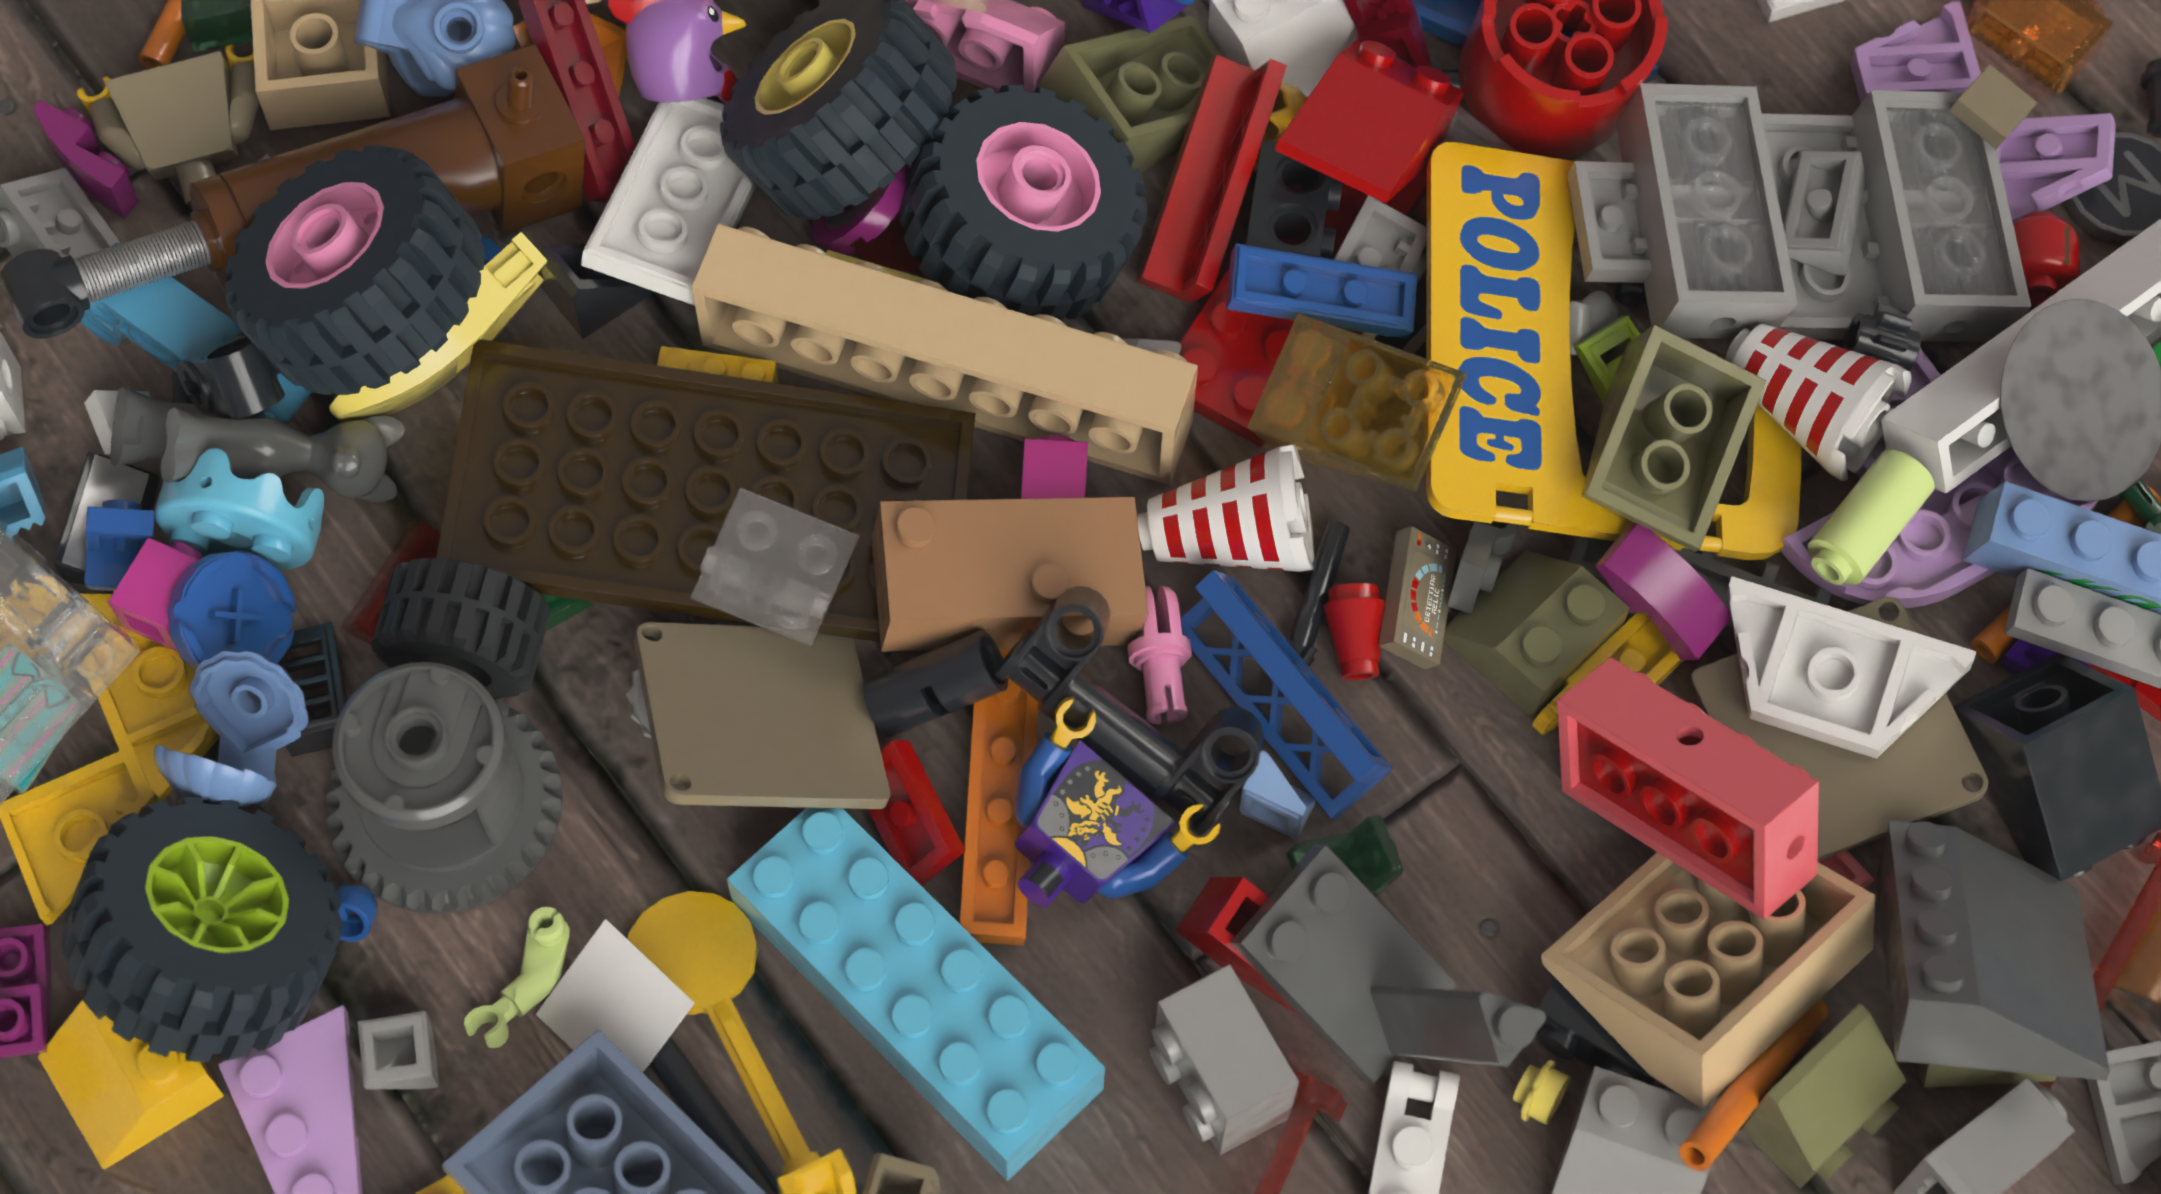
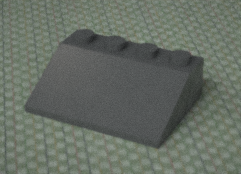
M1889 821L1876 884L1896 1061L2107 1081L2110 1070L2077 888L2056 879L1956 826L1936 825L1930 822Z

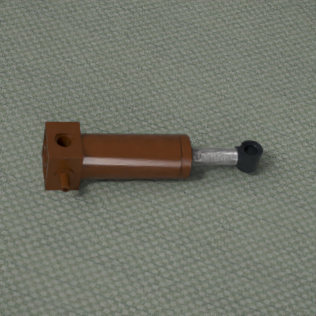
M533 44L455 69V99L190 183V198L193 208L190 223H183L182 225L175 226V228L171 227V229L168 228L167 230L152 233V235L149 234L140 239H133V241L125 242V244L121 243V245L118 244L109 249H102V251L94 252V254L90 253V255L87 254L82 256V258L78 257V259H73L71 255L61 257L58 252L51 249L27 251L16 256L4 266L0 274V280L22 330L27 336L36 339L55 337L71 330L84 317L85 310L90 309L91 301L95 302V300H102L111 295L114 296V294L118 295V292L122 293V291L133 290L142 285L145 286V284L149 285V282L153 283V281L164 280V278L172 277V275L176 276V274L179 275L184 271L195 270L199 266L208 265L212 272L215 271L225 289L229 256L236 255L234 242L241 229H248L254 221L252 214L263 201L268 203L279 192L276 188L288 178L295 180L304 174L306 166L319 159L325 162L335 158V152L353 148L362 152L366 145L393 147L414 153L418 159L424 160L470 216L491 210L502 233L505 234L582 208L585 137L537 45Z

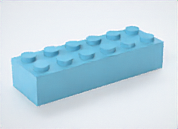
M805 808L727 878L732 902L740 908L751 921V924L1006 1181L1012 1178L1104 1089L1105 1066L843 808Z

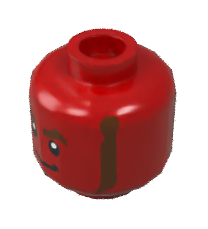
M2047 212L2028 213L2019 217L2013 223L2031 306H2039L2080 275L2078 234L2070 224L2061 220L2058 216Z

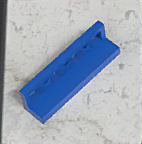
M1213 570L1195 586L1203 598L1181 618L1182 635L1190 639L1192 651L1239 708L1253 713L1260 721L1264 732L1263 737L1329 817L1337 820L1394 768L1238 581L1230 575ZM1214 611L1233 633L1232 649L1210 647L1196 630ZM1218 656L1231 657L1230 670ZM1243 658H1254L1272 679L1271 696L1250 695L1241 685ZM1258 704H1271L1270 718ZM1283 705L1294 706L1313 729L1311 745L1289 743L1281 733ZM1298 752H1311L1310 767ZM1323 753L1334 754L1355 779L1336 798L1321 781Z

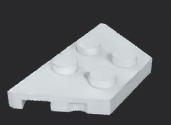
M1733 576L1729 583L1727 596L1749 719L1877 759L1971 669L1977 652Z

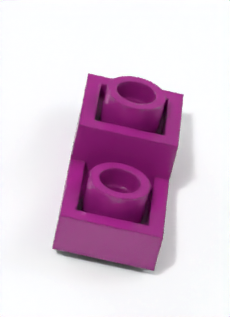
M39 100L33 107V110L62 166L66 167L77 184L92 198L110 211L126 219L139 202L128 178L130 175L128 168L111 154L101 151L93 134L95 128L85 116L72 108L65 107L61 111Z
M1631 522L1595 565L1618 598L1630 607L1629 613H1647L1680 660H1698L1731 619V612L1694 568L1658 535L1635 522Z
M43 923L1 928L0 1058L47 1052L46 1046L49 1038L51 1007L50 928Z

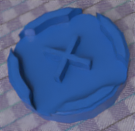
M239 551L208 554L188 566L173 587L167 611L170 637L181 658L195 670H197L198 665L203 660L211 659L222 651L237 653L244 651L257 652L265 656L270 662L278 664L291 646L295 630L290 629L292 624L291 613H296L295 600L284 575L265 558Z

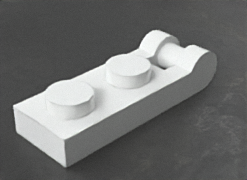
M1393 1061L1368 1194H1439L1460 1074L1440 1070L1438 1076L1414 1072L1413 1064ZM1407 1098L1432 1103L1430 1120L1404 1115Z

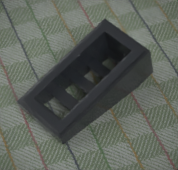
M332 622L294 630L291 646L288 649L293 650L322 643L323 652L289 660L287 653H285L278 663L289 675L290 672L325 665L326 672L293 679V682L298 684L302 691L328 686L329 693L304 698L305 708L308 712L331 706L332 710L331 714L308 719L307 726L304 730L300 731L301 737L286 745L292 757L333 748L335 726L342 709L348 701L335 629Z

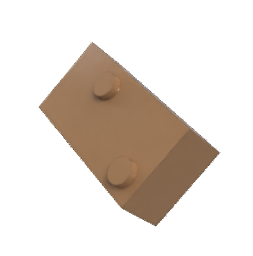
M1135 497L880 501L872 531V546L881 652L930 651L979 630L986 631L993 638L999 649L1012 648L1029 628L1032 629L1060 594L1076 586L1094 589L1108 603L1110 623L1100 646H1125L1138 639L1148 616V606ZM1069 612L1061 616L1063 625L1074 634L1085 635L1094 630L1092 621L1080 612Z

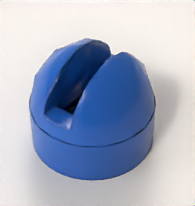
M341 884L337 887L341 902L338 913L343 921L340 940L347 942L360 941L369 934L376 920L378 903L367 887L363 885L354 887L349 884ZM352 912L357 913L359 917H353Z

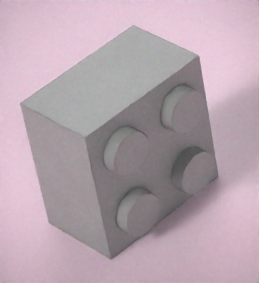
M1231 965L1158 1002L1156 1025L1152 1029L1156 1046L1149 1049L1150 1055L1166 1084L1169 1085L1177 1081L1189 1102L1183 1106L1185 1118L1194 1135L1201 1143L1210 1139L1217 1153L1221 1156L1290 1118L1299 1081Z

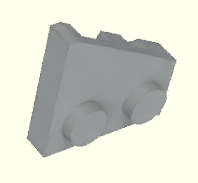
M2161 1041L2106 1051L2110 1070L2107 1081L2087 1079L2114 1186L2133 1182L2142 1174L2141 1171L2161 1155Z

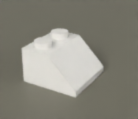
M1210 0L1207 34L1223 56L1253 70L1258 69L1270 58L1283 63L1287 67L1281 83L1298 87L1307 98L1337 55L1351 45L1354 40L1355 24L1343 0Z

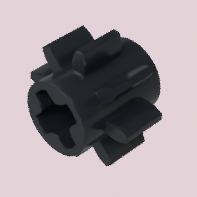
M1877 303L1873 316L1861 313L1854 316L1846 331L1842 348L1899 365L1910 372L1919 353L1921 335L1919 331L1910 329L1912 319L1906 318L1907 311Z

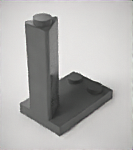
M1314 845L1230 942L1364 1082L1375 1083L1397 1055L1509 1066L1519 1052L1532 1042L1537 1030L1546 1020V1015L1541 1010L1488 992L1452 990L1456 983L1326 845Z

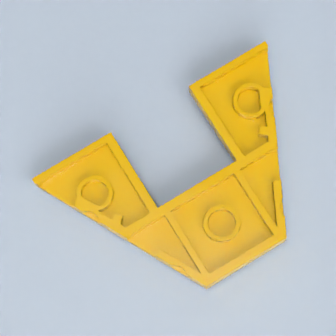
M22 588L18 592H0V651L12 643L32 659L55 634L70 642L85 657L84 667L119 749L116 753L0 803V820L38 915L46 926L54 923L70 905L90 851L99 837L107 835L111 825L123 816L135 813L138 816L141 807L164 801L173 791V788L161 775L154 758L155 746H165L167 750L203 757L220 737L195 708L196 702L190 693L191 681L195 678L196 670L181 658L179 652L123 628L108 603L113 594L72 593L70 588Z

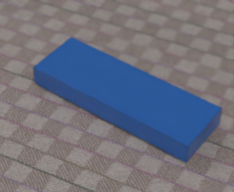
M1236 243L1231 251L1226 309L1408 339L1414 331L1417 274Z

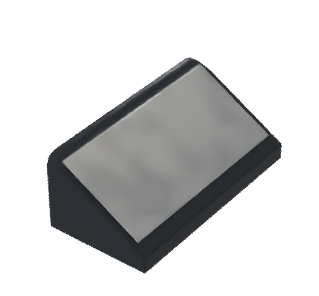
M93 452L87 453L54 557V566L64 582L85 585L87 506L102 507V503L107 500H129L141 504L142 510H151L160 481L157 474L130 464L113 466L109 456Z

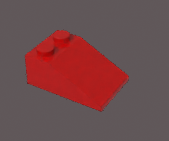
M1356 40L1337 55L1279 138L1275 151L1387 203L1427 166L1432 152L1438 145L1443 144L1465 91L1451 85V79L1445 73L1428 66H1418L1415 68L1396 59V53L1384 44L1371 40H1364L1362 42Z

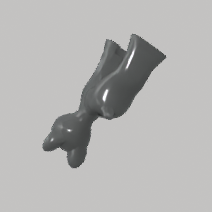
M120 387L114 411L110 461L113 466H120L145 460H161L162 478L165 482H173L185 479L205 451L218 448L228 455L232 474L237 478L254 479L262 474L272 473L281 479L290 474L307 471L317 476L329 489L341 496L350 499L360 498L370 502H384L394 499L397 494L395 482L385 474L387 449L401 440L405 428L403 423L396 418L377 415L369 416L362 420H348L331 427L323 433L308 435L280 421L275 415L261 411L248 417L233 419L229 415L212 412L203 413L193 403L156 400L125 387Z

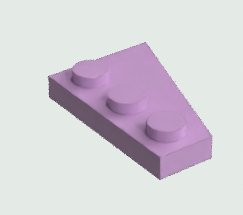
M344 1005L304 1023L292 1031L284 1033L280 1042L266 1050L257 1051L255 1048H252L247 1057L227 1060L218 1064L274 1194H363L359 1141L356 1136L353 1095H355L354 1079L349 1055V1017Z

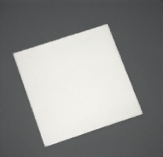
M605 919L536 1015L573 1051L599 1029L636 1067L644 1072L695 1003Z

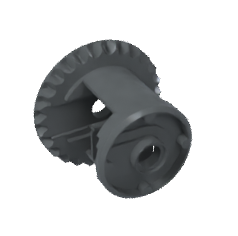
M433 662L403 664L377 674L364 683L350 697L342 709L333 736L335 768L331 770L329 790L325 794L327 804V818L325 820L332 845L341 863L359 885L367 887L378 899L405 910L431 914L455 913L473 909L500 898L518 886L538 866L551 846L558 829L562 812L563 791L561 775L553 751L542 732L529 721L524 713L517 712L503 700H494L481 683L464 671Z

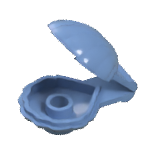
M361 0L354 36V43L388 53L393 67L404 82L417 94L425 97H446L452 94L455 90V69L511 52L516 41L513 30V14L503 0Z
M222 651L211 659L203 660L198 665L195 678L191 681L190 693L196 702L195 708L220 736L218 762L192 754L167 750L165 746L160 745L155 746V762L161 775L171 787L185 797H202L205 804L218 805L220 800L239 802L238 808H245L253 804L265 807L277 786L275 775L276 750L301 737L300 731L304 730L308 724V712L305 708L304 693L299 685L293 682L291 676L282 666L270 662L262 654L252 651L238 653Z

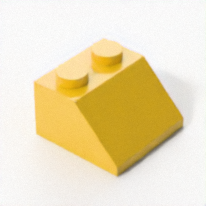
M82 1000L47 1044V1052L40 1053L38 1058L104 1170L224 1097L204 1062L185 1061L184 1053L170 1051L167 1057L149 1052L147 1050L150 1044L136 1037H133L128 1042L111 1030L114 1024L113 1021L107 1016L99 1020Z

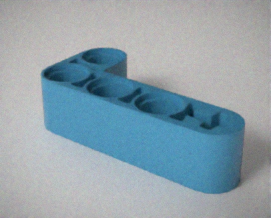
M114 243L113 246H117L118 244H119V245H121V244H120V243ZM173 277L164 278V280L161 279L160 281L157 280L156 282L153 281V283L149 282V285L145 284V286L142 285L133 290H126V292H118V295L114 294V296L111 295L102 300L91 301L90 309L85 310L84 317L80 321L93 334L112 345L119 346L125 338H128L175 372H177V363L187 358L200 359L222 346L225 338L242 331L233 319ZM279 373L276 376L285 396L278 403L263 410V412L273 414L280 421L288 424L312 392L306 391L304 387L295 386L282 373Z

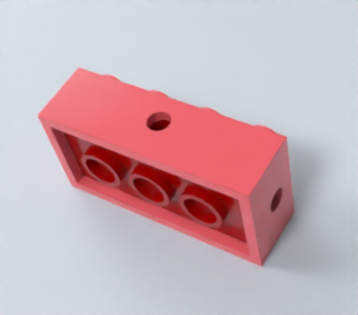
M1611 657L1557 699L1563 793L1764 920L1817 875L1819 781L1811 777L1804 769L1787 763L1757 745L1749 736L1735 732L1705 714L1697 705L1683 701L1655 684L1645 674L1635 672Z

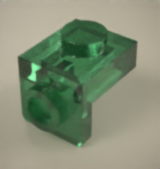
M1380 815L1366 817L1350 833L1297 842L1286 853V857L1293 870L1314 845H1326L1375 898L1404 872L1397 846L1391 839Z

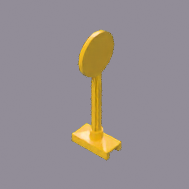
M694 891L664 897L642 912L629 931L627 939L695 1003L686 1015L705 1013L709 1017L785 1165L782 1168L783 1176L776 1179L780 1194H857L852 1170L840 1148L821 1158L817 1152H810L732 1002L733 998L741 993L755 970L758 947L751 921L735 903L714 893Z

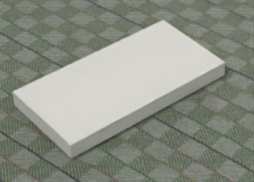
M707 98L684 102L658 103L583 250L581 266L695 306L691 286L717 225L721 224L736 229L756 187L724 151L720 134L724 104Z

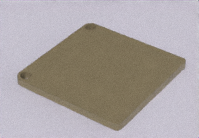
M1892 597L1881 598L1847 611L1916 633L1904 606L1899 600ZM1884 607H1890L1897 612L1898 617L1895 620L1887 621L1880 617L1878 611ZM1738 653L1697 668L1692 673L1691 685L1705 714L1735 732L1749 736L1757 745L1787 763L1801 767L1811 777L1819 781L1817 862L1886 836L1889 821L1923 822L1978 801L1987 791L1989 782L1986 773L1946 693L1876 759L1749 719ZM1966 777H1974L1980 782L1981 789L1977 792H1969L1963 787L1962 780Z
M646 622L639 625L634 637V647L661 792L667 801L678 805L845 809H883L886 807L890 797V788L874 722L864 699V680L853 638L778 627ZM644 636L654 637L658 641H650ZM678 784L683 786L686 790H677L671 785Z

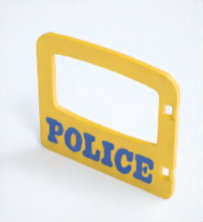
M1458 142L1440 144L1432 152L1427 164L1426 493L1428 501L1434 510L1449 518L1490 524L1496 521L1524 525L1532 530L1616 541L1633 521L1581 497L1586 477L1582 472L1576 437L1570 359V281L1575 220L1567 173L1574 161ZM1758 404L1748 427V460L1744 502L1741 505L1735 506L1718 503L1711 522H1716V537L1705 536L1699 551L1717 553V556L1742 560H1764L1781 552L1784 547L1783 539L1797 530L1802 446ZM1496 491L1528 495V510L1496 505ZM1655 533L1674 550L1681 551L1682 548L1688 549L1666 537H1663Z

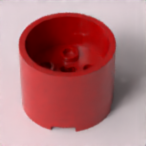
M1481 0L1463 44L1459 61L1460 87L1465 91L1463 97L1472 116L1496 141L1520 153L1551 158H1567L1586 153L1600 146L1615 134L1618 118L1640 84L1646 83L1661 55L1668 29V17H1664L1661 0ZM1563 30L1571 32L1573 34L1572 37L1563 35Z

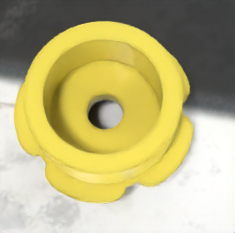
M1548 1060L1541 1069L1530 1064L1524 1072L1513 1096V1101L1522 1105V1120L1527 1121L1532 1117L1548 1125L1556 1113L1566 1093L1571 1077L1554 1068L1555 1061Z

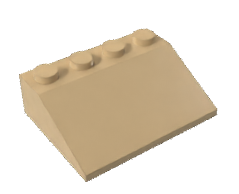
M1657 852L1541 954L1542 964L1650 1076L1701 1109H1704L1873 950L1875 895L1817 862V875L1764 920Z

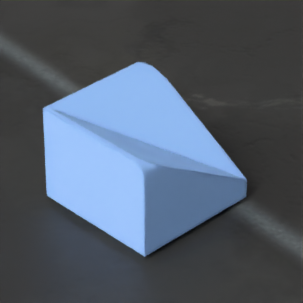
M1262 750L1258 766L1247 779L1242 789L1239 811H1241L1242 815L1294 839V837H1299L1316 800L1311 794L1290 785L1270 755Z

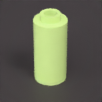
M1894 449L1884 450L1809 542L1808 552L1812 558L1811 564L1815 572L1821 578L1834 585H1842L1843 583L1848 585L1860 584L1934 491L1935 483L1928 470L1919 461L1904 452Z

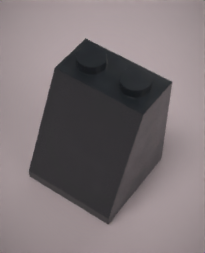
M2057 653L1953 706L1986 773L1989 782L1988 789L2024 861L2063 881L2067 878H2074L2087 873L2094 864L2120 850L2134 848L2142 844L2147 836L2161 829V785L2135 688Z

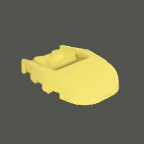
M520 232L512 239L509 245L484 266V270L479 271L481 273V285L477 297L469 298L467 302L469 313L460 326L454 325L446 334L448 341L436 353L431 349L419 359L420 366L408 374L399 372L391 376V383L376 389L363 386L358 394L338 395L330 405L331 413L340 422L362 420L369 416L377 415L389 416L422 401L445 386L470 365L473 345L479 339L494 341L543 283L544 279L538 272L547 263L546 258Z

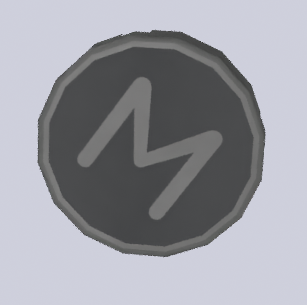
M2115 133L2112 179L2063 202L2075 224L2095 239L2107 243L2111 239L2128 242L2161 219V146L2154 140L2133 133Z

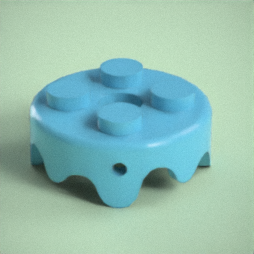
M213 448L208 449L199 457L192 471L185 479L173 482L163 481L155 507V519L161 530L170 538V546L174 541L181 542L196 549L204 556L233 551L245 554L250 553L265 558L279 571L292 570L307 564L315 553L321 532L324 493L319 488H307L302 492L297 504L293 507L287 502L283 494L282 482L277 475L266 473L254 479L237 478L232 474L228 455L221 449Z

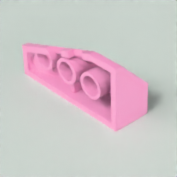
M904 0L950 51L954 59L956 78L983 89L992 87L995 93H998L1003 85H1024L1026 92L1034 93L1062 47L1065 46V22L1056 19L1052 13L1040 7H1027L1012 0Z

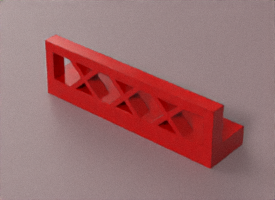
M1215 55L1209 61L1135 282L1190 304L1213 291L1287 65L1270 58L1258 69L1253 70L1220 55Z

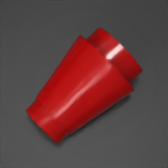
M1350 583L1330 588L1328 590L1329 602L1323 605V610L1338 666L1340 667L1341 679L1355 681L1378 677V664L1380 663L1381 647L1378 645L1386 603L1379 596V586L1370 583Z

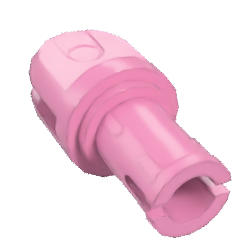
M1147 586L1145 589L1148 616L1138 639L1132 641L1127 646L1128 659L1132 666L1143 672L1147 721L1160 725L1162 722L1161 713L1165 712L1166 724H1173L1184 720L1188 716L1184 701L1181 667L1192 657L1190 639L1182 635L1176 593L1169 587L1160 586L1156 596L1155 608L1152 589Z

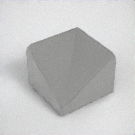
M426 1011L358 1021L365 1089H429L439 1087L433 1024Z

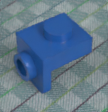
M107 500L102 503V507L87 506V550L84 578L86 588L90 590H116L147 538L149 537L154 540L155 511L142 510L141 504L129 500Z

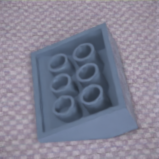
M599 1029L442 1164L443 1170L467 1194H766Z

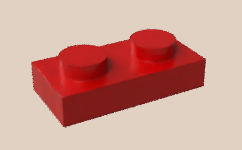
M892 741L881 750L890 788L888 803L883 809L867 810L891 857L921 886H924L966 850L910 741Z

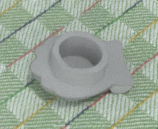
M1598 290L1589 294L1584 299L1571 301L1570 355H1577L1573 347L1574 345L1619 318L1618 307L1606 292Z

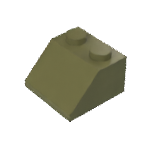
M1526 550L1496 578L1492 593L1482 591L1477 596L1471 614L1461 611L1445 627L1444 641L1528 717L1534 720L1547 704L1562 691L1565 681L1623 626L1630 607L1582 565Z
M1861 1004L1856 1006L1765 1095L1741 1129L1799 1188L1804 1186L1816 1173L1825 1181H1828L1854 1154L1846 1143L1861 1128L1872 1137L1900 1109L1892 1100V1097L1906 1080L1871 1013Z

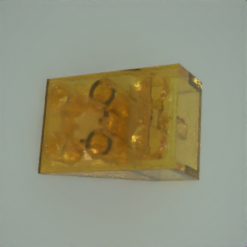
M1298 313L1247 428L1273 449L1295 444L1300 459L1326 469L1416 492L1467 374Z

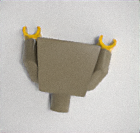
M233 44L227 45L225 48L228 64L222 53L218 51L113 79L103 77L102 80L105 88L102 93L93 97L88 96L83 87L77 90V96L91 117L100 141L130 168L147 169L154 179H163L177 175L186 205H192L190 183L216 175L213 165L238 158L237 145L249 138L260 104L255 87L254 52L248 57H237Z

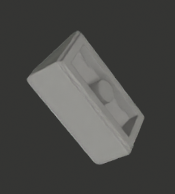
M1799 150L1783 225L1789 258L1832 274L1847 275L1866 183L1861 152Z

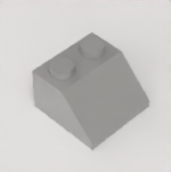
M1595 1066L1582 1090L1550 1194H1701L1710 1167L1705 1171L1691 1169L1682 1161L1679 1148L1712 1106L1707 1105L1704 1109H1701L1681 1095Z

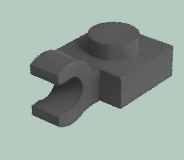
M1470 521L1466 533L1467 544L1459 564L1447 607L1471 614L1479 590L1492 593L1503 559L1499 555L1506 554L1511 550L1519 525L1507 523L1505 528L1499 529L1483 522Z

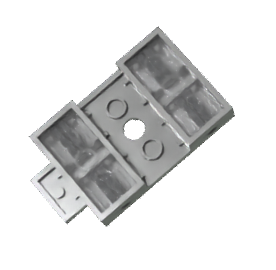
M1642 83L1616 122L1623 162L1574 161L1567 173L1585 282L1644 283L1651 327L1656 325L1680 338L1735 339L1744 328L1752 331L1756 326L1764 323L1815 340H1844L1848 326L1854 316L1858 313L1873 316L1877 303L1907 311L1906 318L1912 319L1910 329L1920 332L1921 341L1988 342L2022 318L2031 308L1997 150L1949 112L1954 103L1963 94L1960 92L1871 90L1852 116L1761 113L1757 87ZM1799 150L1861 152L1866 183L1847 275L1832 274L1789 258L1783 225Z

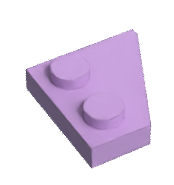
M1960 1L1944 5L1940 16L1925 24L1919 25L1913 20L1896 28L1894 33L1888 37H1877L1856 47L1850 63L1860 104L1871 90L1964 93L1981 74Z
M2112 113L2025 118L1996 149L2013 223L2025 214L2043 212L2112 179L2116 128Z

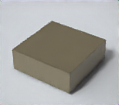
M1989 64L1958 98L1949 112L1997 149L2037 104V101Z

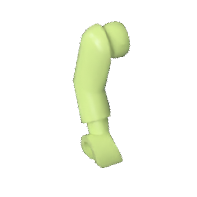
M541 907L531 914L528 920L520 975L500 991L501 998L492 1006L485 1005L474 1008L466 1015L464 1026L468 1036L474 1035L482 1024L493 1022L496 1025L484 1035L488 1047H501L506 1043L509 1036L507 1023L516 1015L524 1016L557 986L562 973L570 933L567 922L564 921L560 912L557 913V909Z

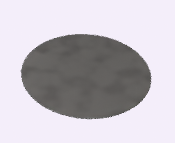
M2070 299L2054 303L2039 311L2022 327L2007 354L2003 367L2000 391L2003 422L2011 446L2018 459L2041 485L2062 497L2072 500H2104L2127 490L2149 468L2161 443V368L2150 343L2127 316L2107 304L2088 299Z

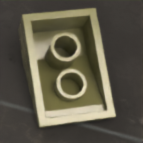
M1195 15L1167 21L1151 33L1136 28L1065 45L1056 56L1037 88L1041 87L1056 91L1055 98L1067 103L1073 98L1087 106L1085 113L1096 121L1102 117L1113 127L1114 133L1112 137L1117 143L1124 141L1135 159L1131 169L1139 168L1140 173L1179 152L1209 61L1215 55L1224 56Z
M1653 325L1626 346L1604 401L1581 497L1694 552L1700 550L1767 380Z

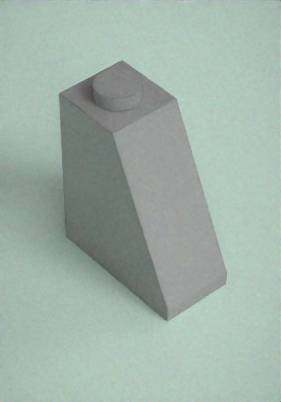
M2027 1078L1926 1156L1893 1193L2002 1194L2056 1150L2075 1130L2067 1122V1114L2061 1103L2050 1092L2044 1089H2037Z

